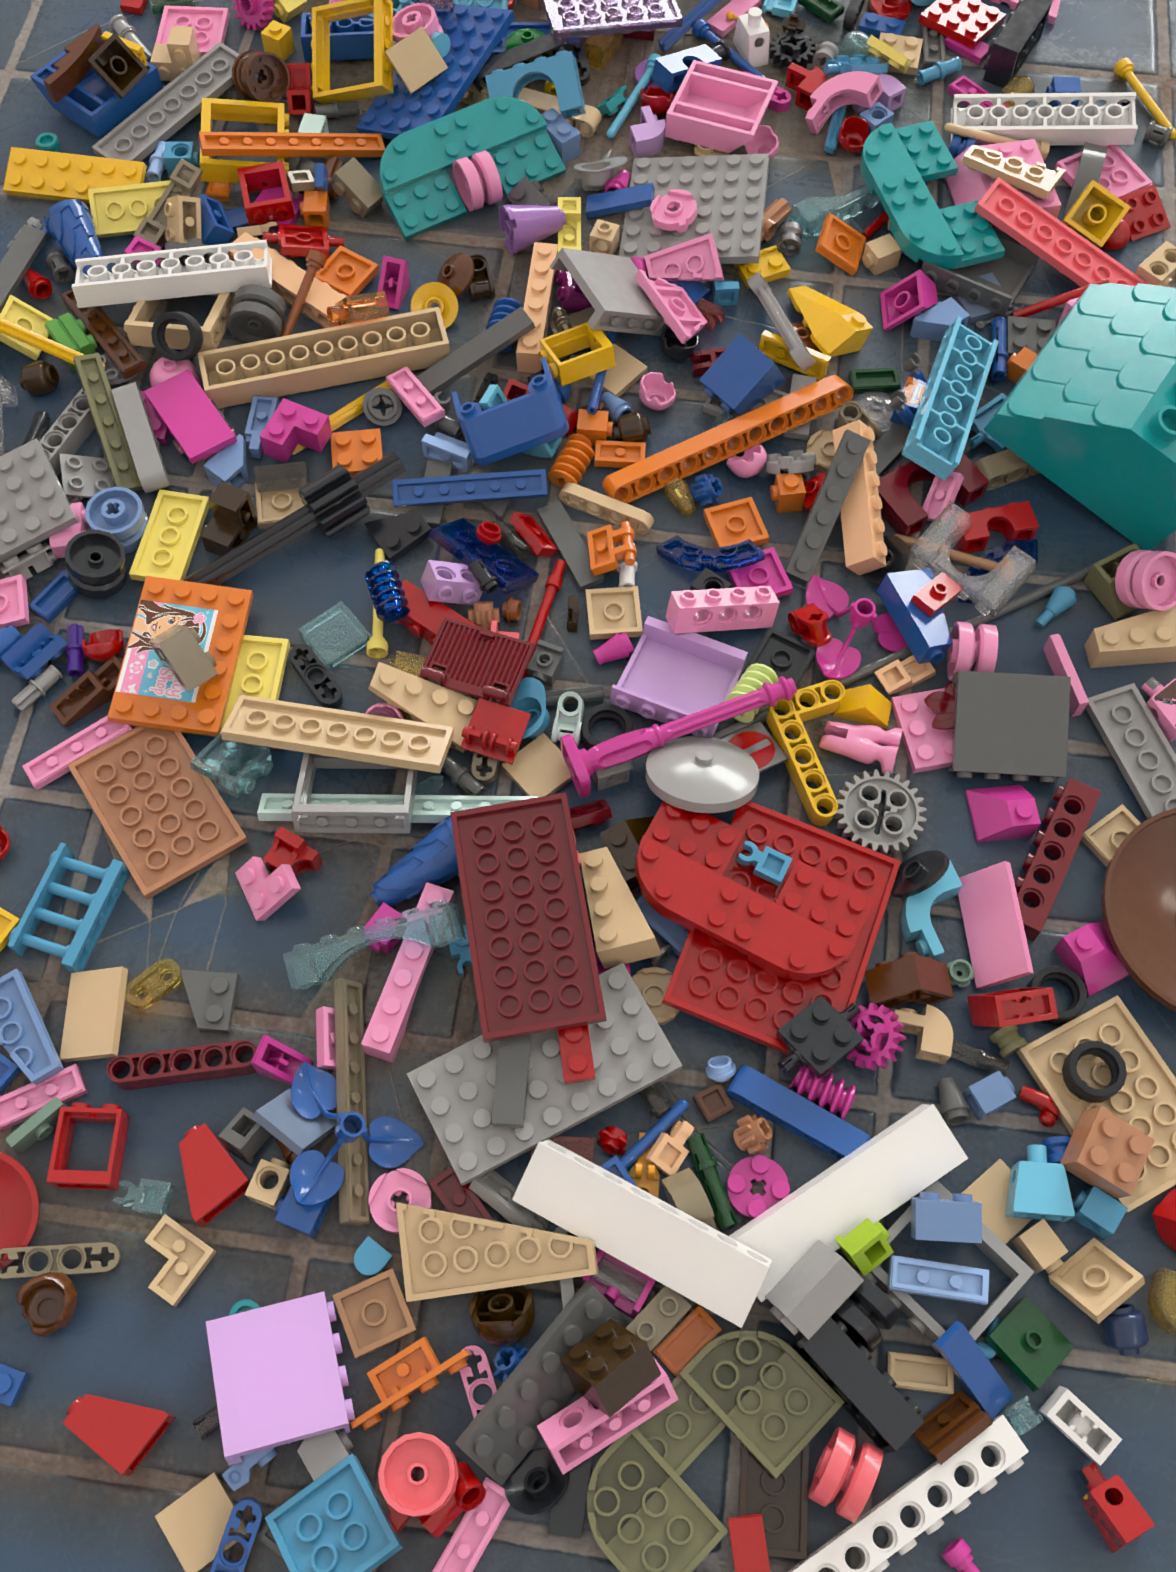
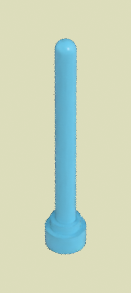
M653 53L646 61L645 73L606 132L607 138L613 139L641 96V88L645 89L652 78L655 60L661 57L659 54Z

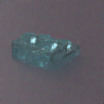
M221 733L190 761L192 770L214 780L216 789L237 799L243 793L250 794L255 787L256 780L260 776L267 777L273 767L269 748L222 740Z

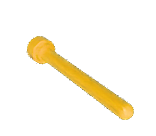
M1129 58L1119 60L1113 68L1117 77L1127 80L1159 125L1166 128L1173 127L1134 75V65ZM1174 128L1169 138L1171 140L1176 138V130Z

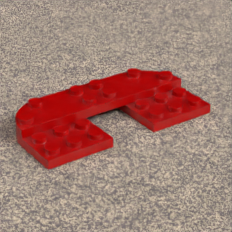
M663 801L640 841L634 868L635 877H637L641 887V894L655 911L692 932L696 928L748 955L746 960L785 979L808 981L811 978L822 975L826 976L845 961L856 945L855 942L875 902L874 898L796 859L776 901L773 902L723 876L745 832L708 813L683 810Z

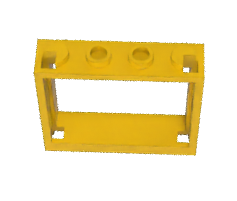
M345 0L312 7L311 89L313 91V99L321 104L334 103L335 100L339 103L393 94V66L385 55V51L393 46V2L390 0ZM374 13V82L330 90V22Z
M202 98L201 132H212V120L277 124V133H289V129H285L289 128V113H285L284 103ZM200 148V169L203 172L201 181L240 183L237 168L270 163L211 159V156H202ZM277 157V162L283 161L287 175L289 162H285V160H289V157Z

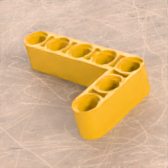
M827 680L799 689L796 694L792 695L790 701L783 698L776 701L774 707L769 706L766 714V721L774 740L788 757V760L784 761L807 816L811 823L820 827L826 826L832 821L837 812L838 803L802 722L833 713L839 708L845 695V688L842 683L836 680ZM825 694H831L836 699H829ZM800 702H807L811 707H804ZM774 710H782L786 715H778ZM785 734H793L796 739H788ZM795 758H803L807 764H800ZM806 782H813L818 788L812 789L808 787ZM817 807H825L829 814L819 812Z

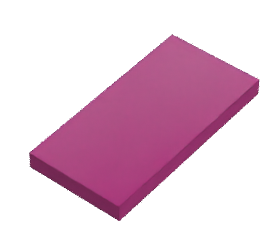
M189 370L144 391L146 398L192 464L237 442L235 434Z

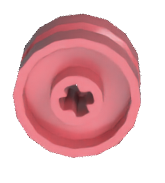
M837 1427L819 1458L810 1485L808 1498L826 1507L831 1504L837 1495L835 1503L836 1513L854 1523L870 1497L880 1471L884 1451L868 1442H864L854 1454L856 1448L855 1435Z
M416 1432L405 1434L391 1443L382 1456L378 1477L380 1490L391 1507L399 1513L421 1517L432 1515L447 1505L456 1491L459 1473L457 1460L449 1446L434 1435ZM416 1467L423 1468L424 1478L418 1482L413 1480L415 1477L413 1469Z

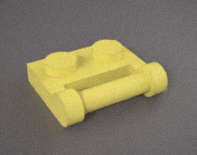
M873 35L869 37L867 44L870 46L868 49L869 53L879 58H884L888 61V64L899 69L903 74L908 71L912 63L908 57Z

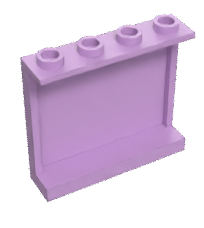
M648 616L644 623L643 634L617 685H612L610 703L622 709L641 714L647 719H654L665 724L725 702L727 695L730 694L732 688L735 687L742 675L748 652L697 633L673 634L669 623ZM720 722L694 731L692 734L694 736L713 738Z
M324 1291L206 1321L223 1451L229 1466L243 1462L242 1456L342 1428L345 1429L346 1433L351 1432L349 1421L355 1419L352 1399L345 1400L343 1387L349 1386L345 1365L338 1366L336 1355L343 1353L339 1333L333 1334L331 1322L337 1321L333 1301H326Z

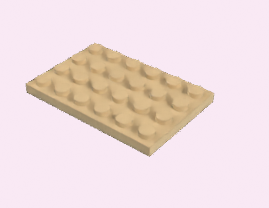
M1118 995L1017 1051V1054L1042 1092L1048 1094L1059 1111V1117L1071 1136L1082 1111L1101 1106L1155 1140L1132 1196L1115 1198V1200L1128 1208L1126 1213L1176 1185V1077ZM1086 1041H1101L1111 1045L1120 1053L1126 1065L1127 1076L1125 1084L1113 1097L1101 1103H1089L1078 1099L1069 1091L1063 1081L1062 1067L1065 1058L1077 1045ZM1092 1054L1085 1055L1077 1063V1073L1081 1080L1089 1087L1102 1089L1111 1082V1070L1100 1057Z

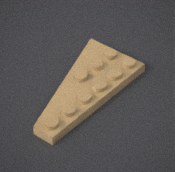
M396 1202L406 1302L599 1274L594 1240Z

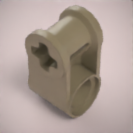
M847 401L841 405L836 422L838 428L856 420H861L865 425L872 428L875 440L882 437L879 425L869 417L857 402Z

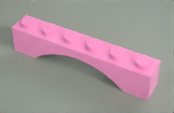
M426 882L361 1045L365 1054L394 1063L405 1035L407 1022L421 979L455 908L456 900L453 890Z

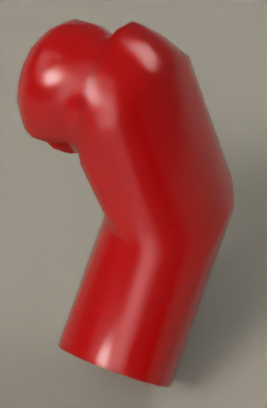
M1026 1085L1023 1086L1019 1099L1037 1106L1041 1113L1039 1115V1122L1045 1127H1053L1055 1121L1059 1120V1111L1051 1097Z

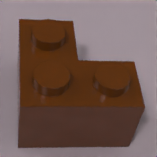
M917 952L903 953L900 955V959L894 961L878 962L875 964V968L865 971L870 1003H874L879 1007L883 1005L891 1009L912 1001L924 1005H933L954 998L947 964L936 961L933 957L920 956Z

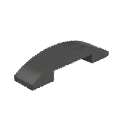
M1085 142L1063 218L1085 187L1092 180L1097 183L1099 182L1108 147Z

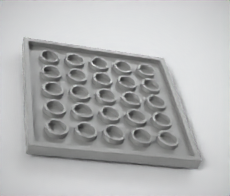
M769 154L634 158L630 187L653 183L655 188L654 199L660 194L661 197L668 195L669 190H685L693 195V200H696L698 213L693 223L688 225L687 231L678 233L676 231L655 228L653 226L650 206L626 211L619 256L629 258L642 257L645 260L644 256L712 233L720 264L759 263L770 162Z

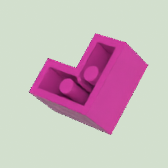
M283 398L259 437L265 455L287 463L298 444L321 453L331 437L332 431L328 415Z

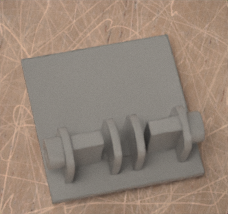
M59 453L62 488L70 504L81 502L82 498H92L103 489L115 487L106 458Z

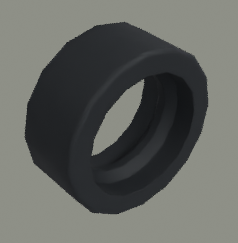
M166 312L159 316L153 324L151 332L152 343L157 352L164 358L172 361L189 360L200 351L203 343V333L198 321L191 315L184 312ZM173 321L184 323L189 330V346L183 351H174L166 343L165 330L167 325Z
M610 704L595 706L589 710L584 716L581 725V739L586 750L600 744L591 735V727L598 721L611 720L620 724L623 734L633 731L632 720L627 712L616 705Z
M1059 965L1047 966L1035 974L1027 988L1040 987L1043 982L1051 979L1060 981L1067 986L1073 997V1003L1070 1008L1062 1012L1057 1011V1019L1042 1021L1050 1025H1064L1075 1019L1085 1007L1087 1000L1086 987L1079 975L1071 969Z
M1086 1041L1077 1045L1065 1058L1062 1067L1063 1081L1069 1091L1078 1099L1089 1103H1101L1113 1097L1123 1087L1127 1076L1126 1065L1120 1053L1111 1045L1101 1041ZM1092 1054L1106 1062L1112 1076L1111 1082L1107 1087L1095 1089L1089 1087L1081 1080L1077 1073V1063L1081 1057Z

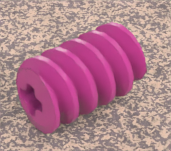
M802 1065L789 1087L792 1090L796 1086L797 1094L800 1096L808 1093L807 1100L812 1103L819 1099L818 1106L823 1109L829 1105V1112L833 1115L840 1111V1119L842 1120L846 1117L856 1098L855 1085L852 1084L848 1089L844 1090L845 1080L841 1078L834 1084V1073L830 1072L824 1078L818 1079L808 1068Z

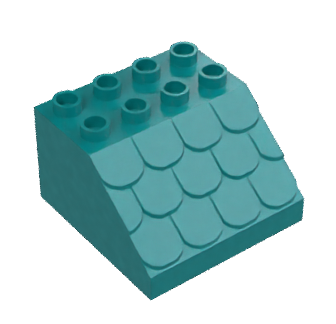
M1115 283L1090 284L1073 304L983 430L1130 541L1136 543L1142 550H1151L1176 530V288L1138 283L1136 286Z

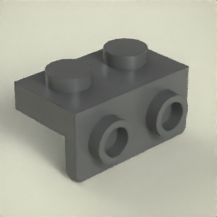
M526 176L506 196L513 205H557L548 194L544 197L542 194L544 189L536 180L531 182Z

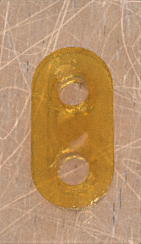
M172 959L157 961L127 985L125 992L127 1001L137 1009L149 1008L179 985L182 980L181 968ZM166 973H172L170 979L163 980ZM141 992H148L145 998L139 999Z

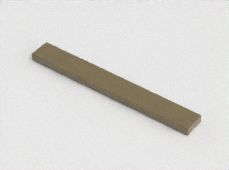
M339 978L334 980L337 1114L340 1112L344 1114L357 1112L363 1116L365 1127L367 1128L365 1052L361 1045L364 1038L363 988L361 983ZM360 1135L352 1143H343L338 1150V1164L344 1171L343 1182L339 1188L340 1224L357 1226L370 1224L367 1142Z

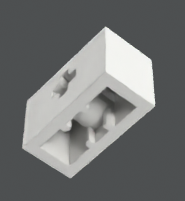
M1060 1385L1039 1409V1412L1091 1461L1100 1466L1122 1441L1111 1428L1070 1390Z

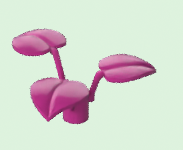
M815 574L812 576L806 590V604L814 603L828 614V619L833 615L841 617L851 612L849 620L853 625L844 644L840 640L832 638L829 643L818 646L816 661L824 676L829 679L840 680L851 676L858 669L861 662V654L856 648L849 647V644L857 628L866 627L870 621L873 632L879 633L877 640L881 647L893 653L908 647L889 613L882 614L876 619L875 604L867 598L858 599L848 607L849 596L841 586L824 580Z

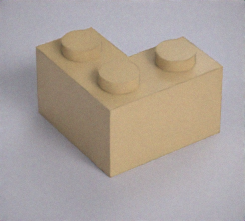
M171 26L167 44L154 45L150 63L158 68L161 81H173L201 58L194 27Z

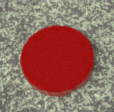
M870 0L869 12L876 13L877 15L904 21L911 13V0Z

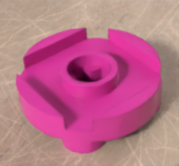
M756 1155L740 1160L730 1171L726 1184L727 1196L731 1207L736 1213L747 1219L756 1218L787 1197L790 1192L788 1178L779 1164L764 1155ZM754 1180L757 1183L763 1182L765 1194L763 1196L759 1193L753 1195L750 1192L753 1187L750 1182Z

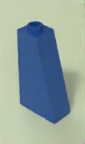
M931 568L887 573L877 589L878 595L918 664L941 661L952 644L943 608L932 617H929L910 601L916 592L934 579Z

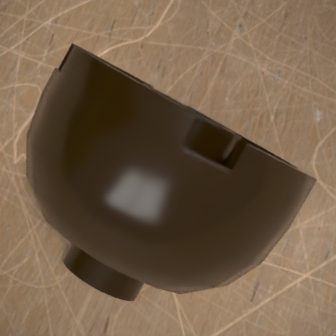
M524 1285L492 1289L482 1295L479 1291L469 1303V1315L474 1329L482 1340L492 1346H510L521 1341L530 1333L535 1322V1302L531 1290H526Z

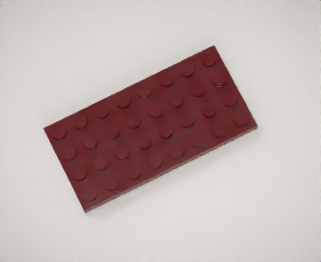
M566 792L450 812L484 1043L606 1022L607 1018Z

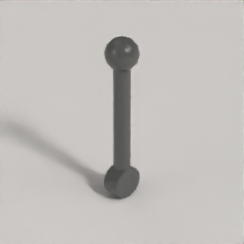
M1012 307L1004 318L1012 315V312L1019 310V307ZM998 315L986 321L979 320L976 322L975 328L978 331H982L985 326L991 324L994 318L1003 316Z

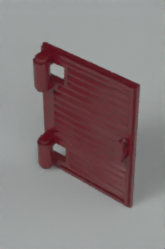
M444 618L418 677L427 681L428 679L438 681L442 687L485 700L494 698L500 700L501 705L510 707L536 644ZM434 667H437V668L443 669V670H445V671L442 672V671H439V670H436V669H433V668H434ZM496 685V686H500V687L506 688V691H505V690H502V689H499V688H496V687H494V686Z

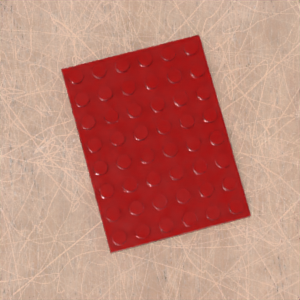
M749 801L737 808L730 825L745 833L723 876L775 902L797 859L874 898L875 902L855 942V947L845 961L832 973L826 976L822 975L811 978L808 981H795L779 977L746 960L748 955L696 928L693 932L689 930L662 1004L789 1055L787 1046L776 1036L777 1031L818 997L822 996L839 1012H842L851 1003H855L901 861ZM745 841L753 842L761 852L768 846L793 858L779 886L752 874L755 866H744L736 861L739 853L751 856L749 851L742 848Z

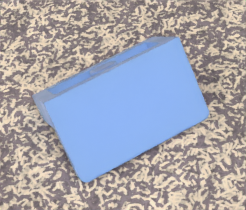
M437 432L434 436L426 433L421 440L424 457L432 460L453 462V468L465 473L475 463L468 444L440 432Z

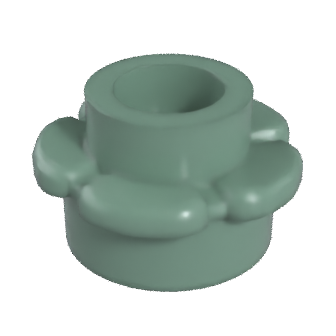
M957 959L947 964L951 985H958V987L963 988L970 984V980L974 978V971L968 961ZM959 971L962 975L958 976L956 972Z

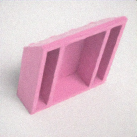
M693 60L667 112L665 137L696 146L699 144L719 152L730 153L753 140L776 90L778 81Z
M1035 139L980 146L1002 152V157L1004 158L1017 156L1023 158V163L1034 166L1036 162L1045 164ZM970 147L954 158L958 166L957 175L944 178L954 206L976 200L979 202L996 181L987 174L973 171L968 166L961 164L964 154ZM1055 188L1047 199L1037 198L1027 191L1016 189L1057 218L1061 202ZM990 222L993 228L1000 230L998 227H996L994 224Z

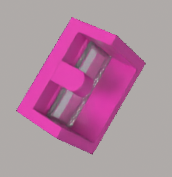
M598 1249L596 1259L599 1274L583 1276L580 1288L587 1280L617 1310L635 1319L640 1313L656 1280Z

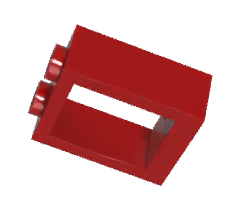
M283 161L237 168L249 226L295 218ZM283 187L285 196L283 198L250 203L248 192Z
M1053 987L1016 988L967 996L972 1026L1006 1027L1058 1018Z
M72 1103L71 1107H60L46 1182L55 1188L118 1191L130 1116L121 1109L120 1105L103 1104L102 1108H91V1105L86 1103ZM76 1122L115 1123L107 1171L67 1170Z

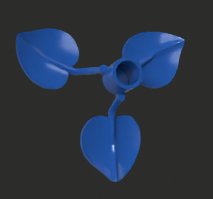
M303 1062L297 1070L291 1085V1102L295 1111L307 1120L315 1119L322 1113L325 1118L339 1121L335 1126V1135L338 1141L326 1158L319 1151L308 1150L298 1155L291 1165L290 1183L295 1201L298 1204L316 1205L322 1203L339 1190L343 1182L344 1171L339 1164L331 1162V1160L343 1143H352L360 1135L365 1142L370 1143L368 1147L370 1159L377 1166L385 1169L401 1166L424 1145L422 1138L410 1126L398 1119L379 1117L373 1120L369 1125L368 1136V1129L365 1127V1120L361 1114L357 1112H348L346 1114L343 1112L339 1114L329 1113L328 1111L337 1107L336 1078L307 1062Z

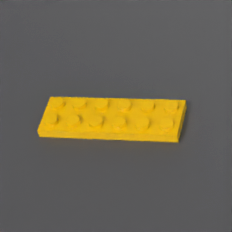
M11 147L3 190L9 195L60 201L78 199L83 203L90 204L88 189L144 183L147 166L144 162Z

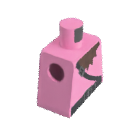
M1151 677L1144 683L1141 689L1151 697L1146 704L1170 744L1176 739V678L1164 687L1154 677Z

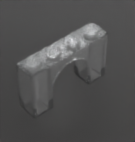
M950 501L910 549L911 561L919 569L931 568L934 578L944 572L963 588L958 595L959 598L962 600L968 598L975 603L974 607L985 616L989 613L995 618L1034 572L1036 560L1016 546H1013L998 566L985 575L967 576L957 571L950 562V554L956 543L971 527L972 516Z

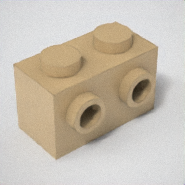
M180 195L167 198L164 207L168 226L165 230L166 240L168 242L188 243L187 240L191 238L201 239L200 198Z

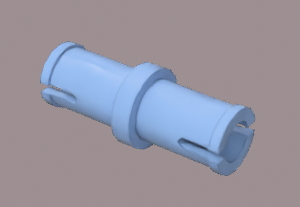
M164 141L158 142L155 153L150 156V166L146 173V178L150 182L161 181L162 173L166 170L163 159L166 143Z

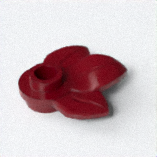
M951 682L946 684L945 692H933L924 699L925 704L937 713L932 722V728L954 729L956 685H952Z

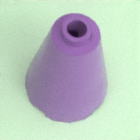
M502 206L499 209V222L501 232L505 231L507 239H503L510 254L518 253L534 245V242H539L561 231L563 225L566 224L564 211L560 210L558 206Z

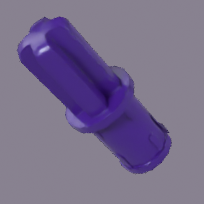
M75 623L67 627V646L64 648V652L67 654L66 674L70 677H81L84 674V653L82 651L84 627Z

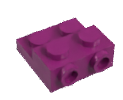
M556 270L554 280L560 286L557 291V300L562 301V308L581 311L588 306L591 307V303L571 274L567 271Z

